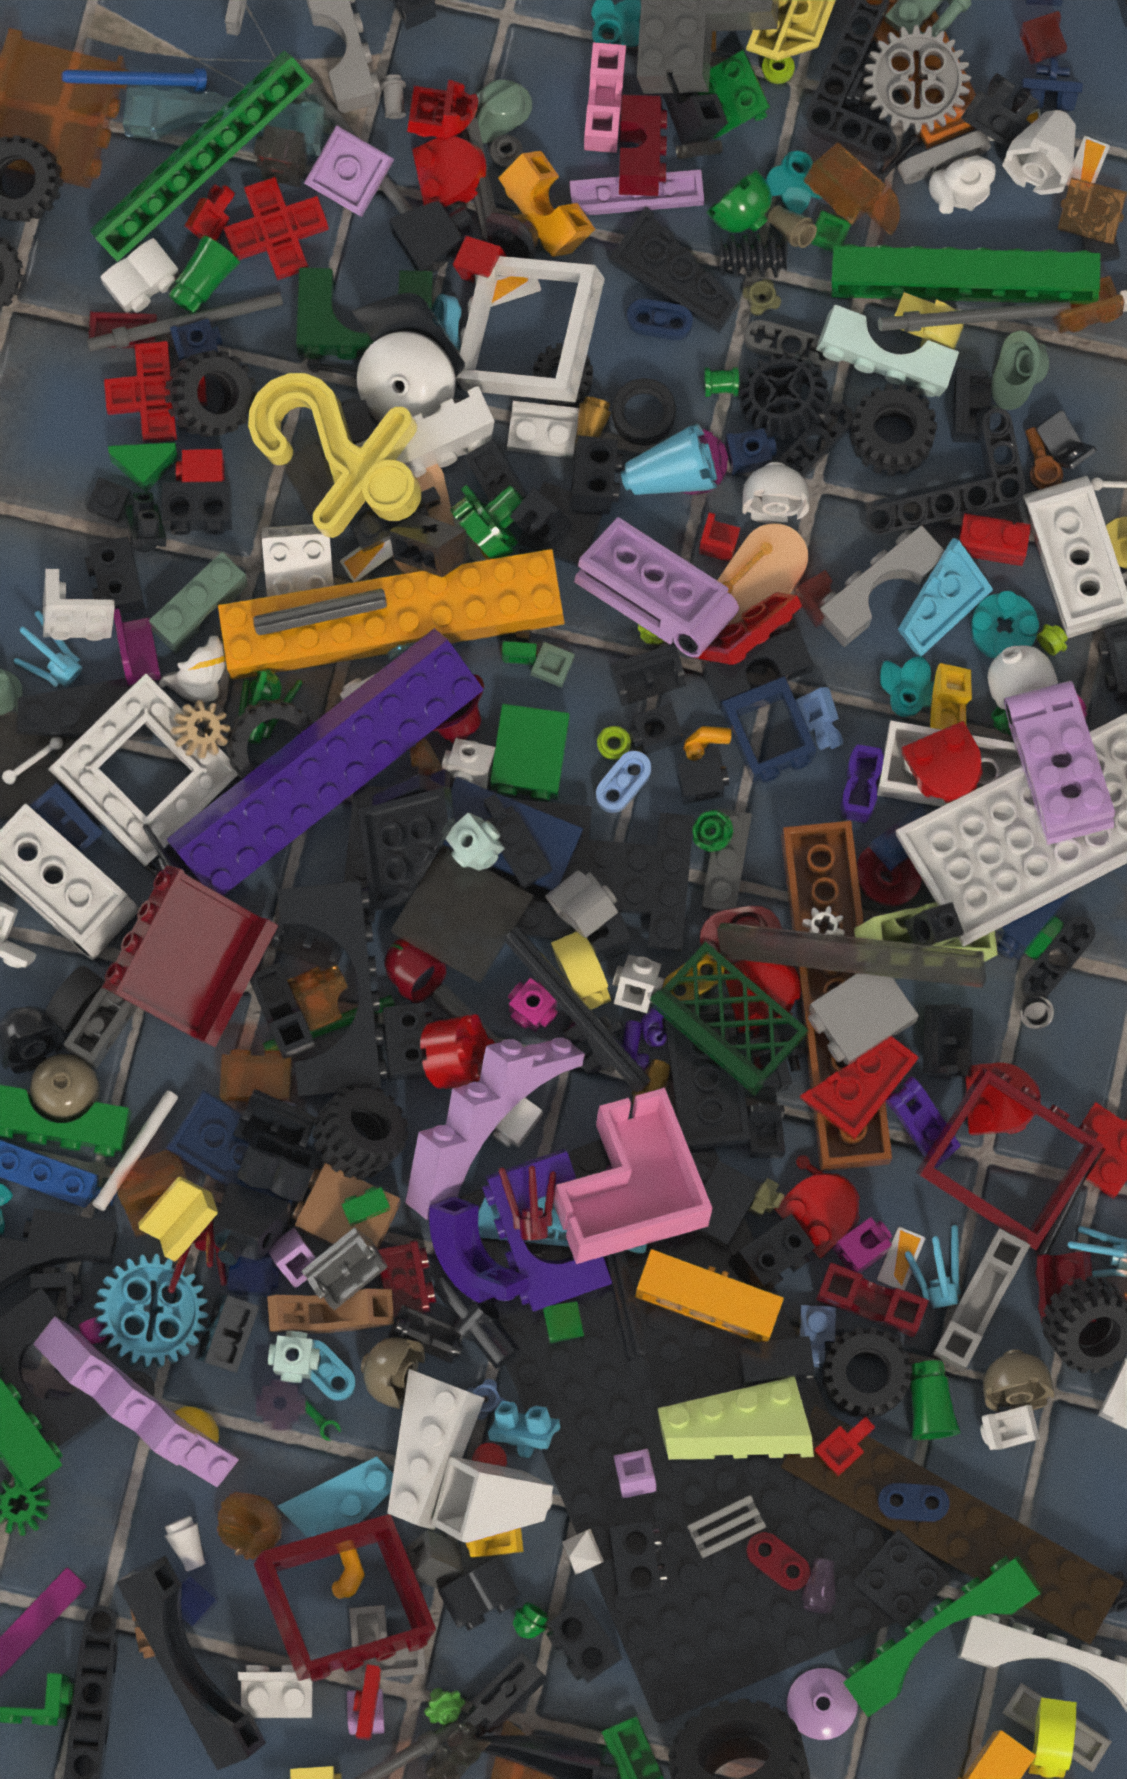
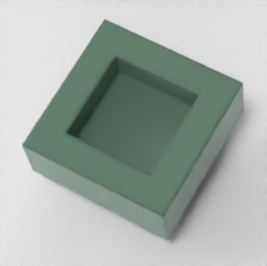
M543 642L531 670V676L562 688L575 659V654Z

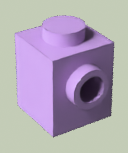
M295 1228L284 1234L268 1251L275 1264L294 1288H297L307 1280L301 1271L317 1258L313 1250Z

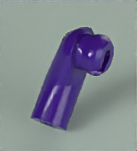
M652 1006L641 1018L643 1039L651 1047H660L667 1039L662 1022L664 1017L653 1009Z
M630 1020L625 1023L622 1038L623 1047L645 1072L648 1067L649 1056L645 1053H638L642 1025L637 1021Z

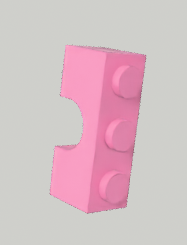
M593 42L584 150L617 153L626 45Z

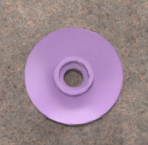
M817 1668L803 1673L794 1681L787 1697V1711L789 1718L793 1719L802 1734L812 1739L828 1740L840 1736L852 1725L857 1714L858 1703L843 1682L847 1679L844 1675L832 1669ZM819 1697H826L829 1700L830 1706L827 1710L822 1711L818 1709L816 1702Z

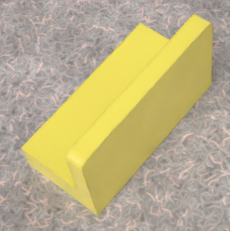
M178 1177L138 1222L140 1230L159 1239L164 1256L176 1262L214 1219L218 1211L210 1191L183 1177Z

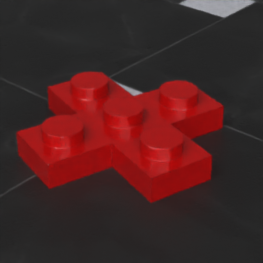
M275 177L244 187L254 217L223 227L232 254L238 260H242L267 251L277 281L298 274L299 268H308L299 240L329 230L318 196L286 206Z
M168 341L134 344L137 376L104 379L107 414L140 412L144 444L177 441L175 416L171 417L168 411L173 407L171 402L166 403L165 396L170 395V390L165 389L166 382L173 379L169 375L171 373ZM205 375L200 380L197 388V396L202 406L208 405Z
M1095 1102L1082 1123L1099 1134L1096 1140L1104 1145L1101 1149L1104 1152L1087 1176L1086 1181L1114 1199L1127 1181V1118L1123 1121Z

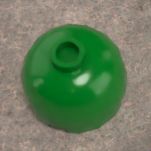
M755 169L728 190L721 198V201L718 204L715 202L706 213L714 223L727 232L741 233L750 228L754 233L769 220L765 214L772 203L771 189L765 178Z

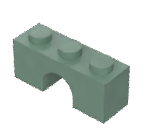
M221 552L149 620L152 632L177 654L200 632V624L211 611L218 607V605L228 604L233 601L248 586L246 574Z

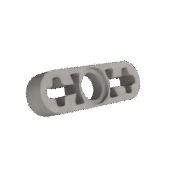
M977 130L912 156L900 163L897 169L904 184L915 183L932 176L937 170L947 169L955 160L984 154L991 148V144L987 136Z

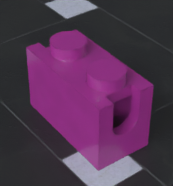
M870 1217L838 1240L833 1251L847 1269L861 1273L888 1253L892 1246L889 1241L892 1235L882 1221L876 1223Z

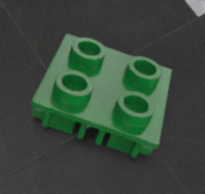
M744 50L711 68L709 92H698L699 95L717 94L728 124L713 137L714 140L753 117L755 121L763 120L767 117V109L770 108Z

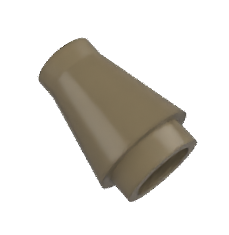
M780 205L775 206L769 212L768 222L774 225L783 236H787L788 242L793 247H807L815 238L817 227L813 224L811 218L784 209Z

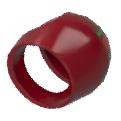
M417 936L402 937L392 943L386 951L384 957L386 973L391 982L398 987L400 994L411 1002L419 1003L428 999L443 983L446 976V965L434 945L428 940ZM434 966L433 975L427 984L421 989L412 992L417 979L427 969Z

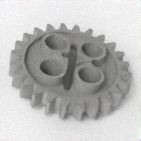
M918 25L914 26L912 34H908L905 27H901L899 38L892 32L888 33L889 44L887 45L879 41L877 47L881 53L871 51L869 55L875 64H866L864 67L865 71L872 74V76L863 79V84L872 86L865 93V97H875V101L870 106V109L873 110L880 107L882 112L878 119L882 120L889 116L891 118L889 128L891 129L897 122L902 123V133L907 131L909 125L914 127L916 135L920 133L922 125H925L929 133L934 130L935 121L943 128L946 125L944 115L954 119L957 114L953 106L962 108L965 104L958 96L968 95L970 91L966 87L961 86L962 83L971 80V76L962 74V71L968 68L969 62L958 61L964 51L958 50L953 52L951 48L955 40L952 39L945 44L942 41L944 37L943 31L936 38L933 37L931 26L927 28L924 34H920ZM914 51L919 52L918 76L920 79H925L919 86V109L914 107L915 83L914 81H909L915 71ZM930 55L938 57L941 61V68L935 71L928 69L924 59ZM895 56L906 58L909 65L908 69L897 71L893 68L891 59ZM931 88L939 90L942 95V101L937 104L928 102L925 97V91ZM896 89L905 90L909 95V102L902 105L897 104L892 98V92Z

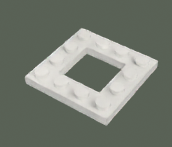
M147 674L136 682L49 768L144 866L158 855L142 828L144 824L150 826L163 848H165L169 844L166 839L199 814L238 775L229 762L230 758L219 747V753L213 756L207 750L206 757L199 759L197 749H195L191 756L185 755V750L188 747L186 743L181 747L175 745V742L182 738V736L171 733L173 727L181 726L174 720V716L177 713L185 714ZM143 724L192 771L147 817L99 769ZM195 726L198 728V736L201 737L205 734L198 726Z

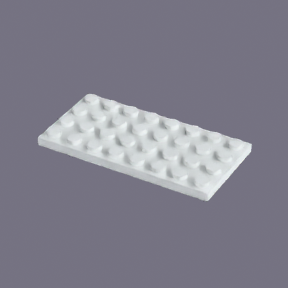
M1127 713L1089 732L1115 809V816L1113 817L1114 828L1047 845L1023 768L1020 767L896 830L897 838L938 906L953 902L964 931V935L958 938L962 946L1127 863Z

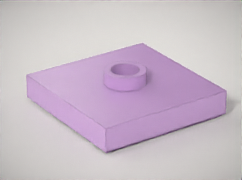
M336 125L304 184L362 217L394 159Z

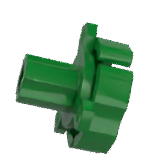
M465 485L461 490L466 496L450 509L451 513L457 520L462 518L458 522L460 526L466 530L470 538L490 559L509 556L514 551L512 546H515L518 540L506 527L513 522L510 515L524 498L509 485L488 505H485L473 490Z

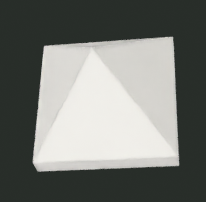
M591 1529L562 1542L575 1575L604 1562Z

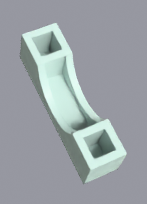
M834 305L828 313L816 350L823 352V356L829 360L837 362L844 360L852 363L861 372H875L885 376V379L892 384H907L915 387L921 395L927 397H940L947 389L959 354L956 350L930 340L921 348L909 354L887 352L880 348L871 338L867 328L866 316L838 305Z

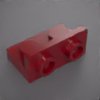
M1091 1252L1037 1255L1036 1278L1039 1282L1040 1300L1038 1311L1041 1316V1322L1042 1318L1047 1316L1043 1312L1045 1306L1051 1305L1052 1301L1050 1298L1054 1293L1059 1294L1062 1291L1060 1287L1066 1283L1070 1286L1073 1284V1280L1078 1278L1086 1281L1088 1276L1092 1277Z

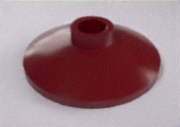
M869 847L859 856L856 863L859 886L873 901L885 906H899L912 900L919 891L922 878L910 858L890 872ZM881 875L886 876L889 882L884 881Z

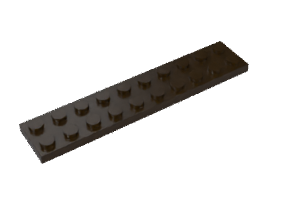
M814 1407L807 1420L812 1435L814 1457L788 1454L781 1469L893 1533L897 1530L901 1531L919 1548L973 1579L978 1576L981 1581H984L993 1574L990 1567L1006 1555L1010 1561L1019 1556L1043 1590L1040 1595L1024 1605L1023 1608L1082 1642L1091 1645L1124 1584L1123 1581L868 1435L858 1443L864 1453L841 1475L837 1476L814 1452V1449L839 1426L847 1433L854 1427L819 1407ZM892 1483L933 1485L940 1487L946 1492L949 1498V1509L946 1515L936 1522L892 1520L881 1513L878 1507V1497L882 1489ZM894 1494L890 1497V1503L894 1507H900L903 1504V1499L900 1495ZM928 1497L925 1500V1505L928 1509L934 1510L938 1507V1501L934 1497Z

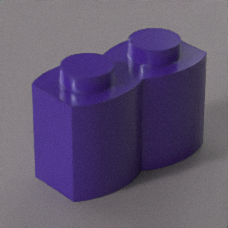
M857 744L853 749L846 772L847 784L840 805L843 819L867 823L872 816L877 801V783L883 768V753L880 748Z

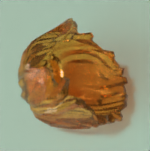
M241 1492L229 1494V1497L225 1498V1502H221L222 1508L218 1512L217 1517L219 1526L216 1528L219 1531L218 1536L221 1537L223 1544L234 1549L236 1556L244 1555L245 1560H249V1558L254 1560L261 1551L275 1548L282 1534V1516L277 1512L273 1503L267 1498L255 1494Z

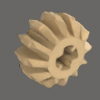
M198 700L195 703V709L190 704H186L182 707L185 715L177 713L174 716V720L181 726L173 727L171 733L182 736V738L175 742L177 747H181L184 743L188 745L185 755L191 756L195 749H197L198 758L204 759L207 750L214 756L219 753L217 744L221 746L227 744L228 740L222 733L229 732L230 726L226 724L220 725V721L227 715L225 712L217 716L213 714L216 710V704L211 703L205 710L203 701ZM199 723L205 725L204 731L206 733L201 737L197 735L198 728L195 727Z

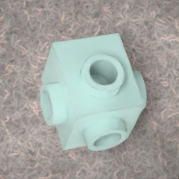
M467 813L452 827L446 837V840L454 849L451 853L453 858L463 868L468 866L478 871L489 868L497 861L498 854L505 849L498 840L501 836L499 831L489 821L484 822L482 818L471 813Z
M286 1331V1336H277L276 1344H270L268 1365H274L273 1371L276 1375L281 1376V1381L301 1383L302 1378L311 1379L312 1370L318 1369L320 1349H315V1343L312 1339H307V1333ZM290 1349H297L299 1351L297 1360L289 1361L286 1358V1354Z

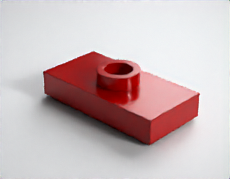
M367 1664L363 1691L356 1690L353 1711L359 1712L356 1731L357 1739L370 1740L372 1738L382 1673L381 1668L376 1665Z

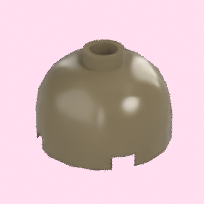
M58 1054L48 1057L38 1065L32 1075L30 1093L33 1104L44 1117L53 1122L68 1123L75 1121L85 1115L94 1102H98L100 1085L96 1072L85 1060L76 1055Z
M391 1337L380 1341L372 1348L370 1353L363 1357L361 1372L363 1373L364 1383L367 1391L376 1401L386 1406L401 1409L400 1405H404L409 1369L417 1372L419 1362L425 1363V1352L422 1344L419 1341L408 1338Z
M1009 1350L1005 1352L1003 1356L989 1365L983 1379L986 1406L995 1412H1000L999 1406L1011 1407V1410L1026 1405H1032L1034 1411L1047 1405V1397L1050 1396L1053 1399L1055 1396L1048 1367L1039 1358L1024 1353L1022 1350Z

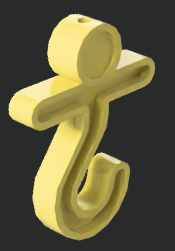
M288 373L271 380L257 393L249 409L248 428L254 444L272 464H287L293 456V448L281 432V422L284 416L290 410L297 407H306L313 412L324 454L329 462L335 483L313 513L312 520L314 525L324 536L328 538L339 536L365 501L380 518L388 521H400L409 517L417 510L421 501L422 491L419 482L404 463L396 460L417 431L416 421L406 408L394 407L389 410L364 445L359 447L352 442L340 400L321 379L306 373Z

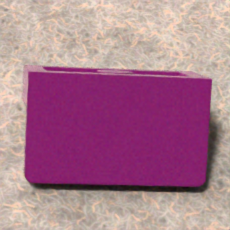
M114 609L115 626L128 686L134 685L145 674L153 681L160 680L161 675L153 632L149 623L150 618L122 622L120 609Z

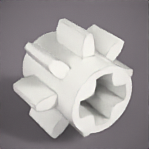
M830 906L827 907L825 912L821 913L816 908H812V921L803 919L802 923L804 927L810 928L809 932L804 935V941L812 939L816 942V950L820 949L821 944L827 943L833 949L835 947L834 936L843 937L845 933L844 930L837 928V925L842 922L843 916L835 918L830 914ZM821 922L828 923L827 928L829 930L826 931L825 935H821L819 927H817L821 925Z

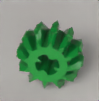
M15 1479V1487L13 1488L7 1480H3L1 1484L7 1492L4 1495L0 1493V1512H3L0 1514V1525L8 1520L5 1532L11 1534L18 1524L20 1536H26V1524H29L34 1531H38L40 1527L34 1519L38 1516L42 1520H48L49 1517L46 1513L40 1511V1507L51 1506V1501L49 1499L38 1500V1498L46 1493V1488L41 1486L33 1491V1487L24 1493ZM23 1497H27V1500L24 1501L29 1505L27 1511L20 1510L18 1515L14 1514V1511L17 1509L12 1506L15 1500L21 1501Z

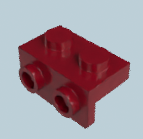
M417 1240L410 1241L411 1244L378 1250L388 1266L381 1272L383 1288L392 1289L394 1319H396L402 1305L421 1313L431 1312L429 1303L436 1302L432 1281L425 1282L423 1269L429 1268L426 1247L419 1248Z

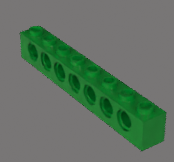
M284 50L89 231L118 262L313 82L311 77Z

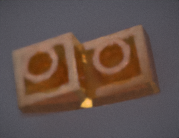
M425 738L417 742V746L410 748L412 767H419V775L429 776L442 770L435 752Z

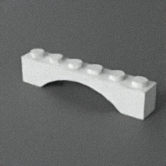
M993 1614L969 1617L957 1658L988 1668H994L1007 1662L1022 1659H1050L1064 1662L1086 1671L1102 1682L1127 1712V1658L1115 1655L1113 1661L1101 1657L1102 1650L1081 1644L1079 1650L1067 1646L1068 1639L1050 1633L1047 1634L1045 1639L1033 1635L1034 1628L1014 1622L1011 1628L999 1624L1000 1617Z

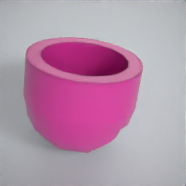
M97 1317L78 1325L81 1334L91 1344L101 1343L107 1338V1336L99 1337L98 1335L106 1327L105 1324L95 1323L94 1320Z

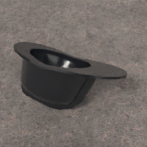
M492 213L487 217L488 243L500 246L507 257L535 258V250L539 242L538 231L527 219L526 215L510 216L504 213Z

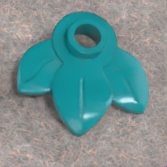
M596 0L591 11V16L595 23L592 30L593 42L626 45V47L639 46L640 0H624L616 5L611 0ZM610 32L614 35V38L607 40L602 35Z
M791 151L786 154L782 159L781 165L772 168L766 178L772 196L781 195L785 208L798 214L804 212L811 197L826 199L828 196V185L824 175L813 168L811 157L803 151ZM792 164L799 166L800 173L793 169Z
M917 656L911 658L904 664L903 668L890 661H884L880 670V683L882 688L890 694V704L892 710L897 715L911 717L918 714L922 707H931L934 681H930L931 668L924 657ZM903 696L909 697L912 702H906Z

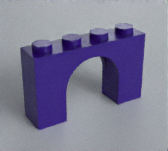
M565 1149L505 1169L520 1215H522L523 1209L530 1208L529 1166L533 1165L536 1169L538 1200L547 1194L550 1172L555 1171L557 1174L555 1189L557 1184L576 1179L570 1158ZM499 1172L485 1176L488 1185L482 1186L488 1206H496L499 1218L493 1221L499 1238H507L510 1251L505 1252V1256L510 1270H518V1273L529 1277V1290L519 1294L522 1305L529 1303L532 1311H536L612 1284L603 1257L576 1264L573 1256L561 1260H546L530 1252L520 1237V1229H514L513 1216Z

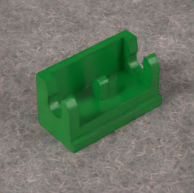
M637 1716L601 1732L615 1766H619L621 1779H664Z

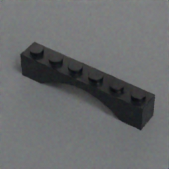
M166 1555L135 1568L116 1583L122 1592L123 1598L128 1603L141 1631L150 1644L157 1661L165 1672L173 1691L179 1698L216 1769L220 1770L248 1759L265 1745L266 1741L251 1713L219 1690L197 1661L187 1639L182 1619V1585Z

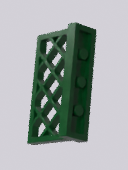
M707 942L697 950L661 991L658 989L649 999L653 1009L754 1096L764 1086L765 1080L809 1033L805 1026ZM706 954L717 962L718 975L698 976L697 964ZM722 967L730 974H722ZM693 969V976L686 977ZM737 979L743 984V997L723 998L722 980ZM718 981L719 998L699 1000L698 982ZM694 982L695 1000L680 1001L671 993L680 983ZM747 988L756 996H748ZM763 1001L769 1007V1019L749 1020L748 1002ZM744 1003L745 1020L725 1022L724 1004ZM719 1004L720 1022L705 1023L700 1018L699 1006ZM687 1006H695V1013ZM773 1011L781 1018H773ZM774 1024H790L798 1032L790 1041L775 1042ZM770 1025L771 1043L750 1044L749 1026ZM745 1026L746 1044L731 1045L726 1041L725 1028ZM713 1028H721V1036ZM775 1048H783V1049L775 1056ZM771 1049L772 1061L763 1071L751 1063V1050ZM746 1050L747 1058L744 1057L739 1051Z

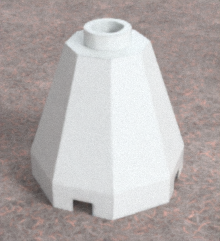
M1053 110L1044 112L1012 141L1002 166L1017 185L1025 188L1026 182L1036 186L1033 192L1040 195L1063 192L1073 169L1076 124L1064 111Z

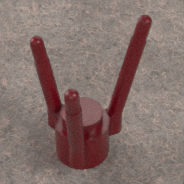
M533 1165L529 1166L530 1208L523 1209L522 1215H520L506 1170L503 1167L499 1168L502 1185L513 1216L514 1229H520L522 1240L547 1238L549 1236L548 1226H552L556 1172H550L543 1213V1208L538 1207L536 1169Z
M214 1217L193 1243H195V1247L198 1250L206 1251V1265L209 1268L213 1266L215 1249L220 1283L222 1286H226V1266L218 1258L217 1253L220 1248L214 1242L213 1226L216 1218ZM191 1245L177 1261L168 1287L169 1293H173L176 1289Z

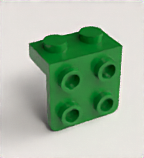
M48 1673L45 1709L0 1707V1722L22 1724L23 1717H31L32 1724L58 1726V1719H67L68 1705H73L75 1683L70 1682V1676Z

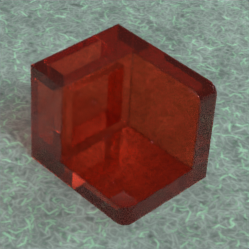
M1059 11L1023 22L1019 36L1031 64L1049 59L1051 56L1066 53L1067 45L1059 27L1062 18Z
M826 570L798 586L795 595L798 596L802 604V608L815 628L823 625L824 620L819 604L828 594L833 592L830 588L832 579Z

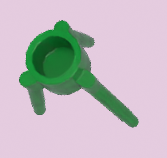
M263 670L260 674L251 704L253 706L257 705L258 701L261 700L268 674L266 670ZM248 679L243 681L239 716L245 712L244 709L248 703L250 685ZM302 680L296 681L284 698V702L291 703L303 684ZM272 718L267 725L264 724L265 721L259 724L252 731L248 742L260 745L263 738L270 739L273 728L279 719Z

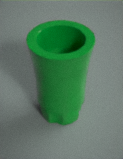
M203 235L190 261L177 278V284L172 288L168 296L184 310L195 313L202 303H206L221 282L240 264V261L224 246L212 238Z
M930 1360L912 1364V1381L910 1383L913 1411L912 1439L935 1440L960 1434L961 1431L954 1413L948 1377L945 1376L943 1361Z

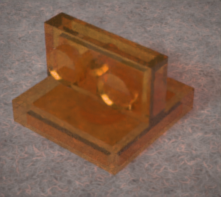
M168 1150L137 1161L118 1189V1197L126 1211L136 1238L147 1234L139 1229L138 1222L178 1177L188 1180L180 1158Z

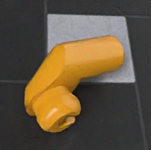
M711 726L698 728L684 742L683 749L686 752L687 758L693 761L701 759L704 754V748L710 743L730 744L731 729Z
M356 1549L339 1553L345 1570L339 1580L332 1584V1592L338 1599L350 1598L356 1594L364 1579V1570Z

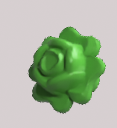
M436 1688L430 1693L431 1700L428 1702L430 1707H427L424 1713L429 1717L431 1724L437 1722L442 1725L453 1723L458 1719L461 1713L460 1708L465 1704V1701L460 1697L459 1691L450 1693L449 1691H443L442 1688Z

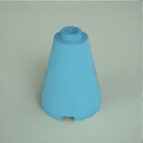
M690 425L626 462L625 470L621 471V478L625 489H631L634 495L705 491L717 488V484L713 482V480L717 479L709 445L701 443L698 437L704 435L700 425Z

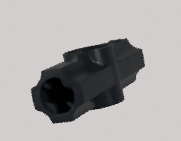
M447 1274L441 1276L434 1283V1291L455 1316L453 1323L456 1330L465 1339L475 1342L495 1369L501 1368L519 1354V1346L497 1320L500 1314L496 1306L489 1299L481 1303L472 1300L454 1285Z

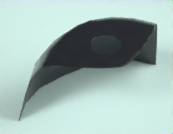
M414 293L396 294L352 310L373 342L387 334L398 331L420 333L431 338L446 352L452 363L455 378L465 368L464 360L426 301L419 295ZM433 318L436 319L439 326L435 325ZM400 381V383L402 384V386H403L404 389H405L404 383H403L402 381Z

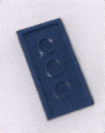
M456 777L451 788L455 824L467 813L482 818L484 822L491 818L484 806L483 800L496 794L505 809L512 806L515 812L519 813L553 869L552 873L534 882V884L551 891L557 887L564 877L583 828ZM445 839L442 846L454 851L452 846ZM499 853L498 859L492 867L514 875L502 854Z
M203 1090L166 1150L225 1187L231 1182L290 1202L291 1211L297 1201L285 1200L270 1189L251 1187L237 1177L249 1146L248 1142L233 1135L241 1113ZM317 1161V1164H316L315 1169L318 1168L319 1165H320V1163H319L318 1161Z

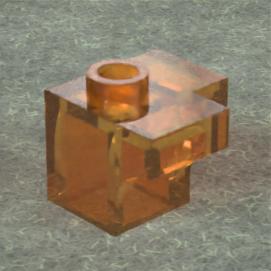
M337 965L323 971L317 966L287 980L310 1031H314L342 1018L337 1000L340 993L348 986Z

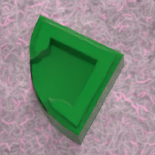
M1055 916L1041 931L1025 954L1034 961L1035 959L1038 960L1052 940L1063 929L1064 923Z

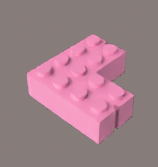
M665 1088L635 1096L632 1110L633 1118L628 1119L631 1107L629 1098L599 1106L596 1127L613 1169L556 1185L553 1204L563 1230H567L566 1239L576 1264L708 1227L713 1208Z

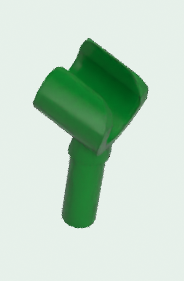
M306 1399L300 1404L319 1426L321 1438L331 1441L325 1436L323 1431L324 1427L328 1424H333L341 1432L337 1422L327 1420Z

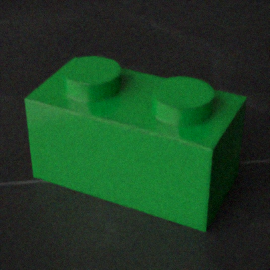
M374 1186L365 1190V1194L362 1196L352 1195L344 1199L345 1203L341 1205L350 1227L391 1210L382 1187L377 1189Z

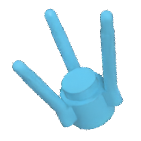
M36 611L35 616L43 626V614L40 611ZM25 627L20 628V632L51 660L47 665L51 672L48 673L19 658L14 659V664L49 681L54 687H58L60 683L65 688L71 685L79 676L83 667L78 664L80 659L71 652L64 641L53 639L63 652V654L60 652L55 654Z
M954 1224L951 1227V1279L946 1277L938 1236L932 1238L938 1279L930 1281L931 1288L928 1287L911 1252H905V1257L922 1291V1296L931 1302L932 1309L959 1304L957 1296L961 1294L959 1286L958 1226Z
M1079 1226L1078 1231L1080 1233L1114 1244L1110 1248L1087 1243L1068 1242V1247L1072 1249L1110 1255L1109 1263L1116 1267L1092 1271V1277H1127V1239Z

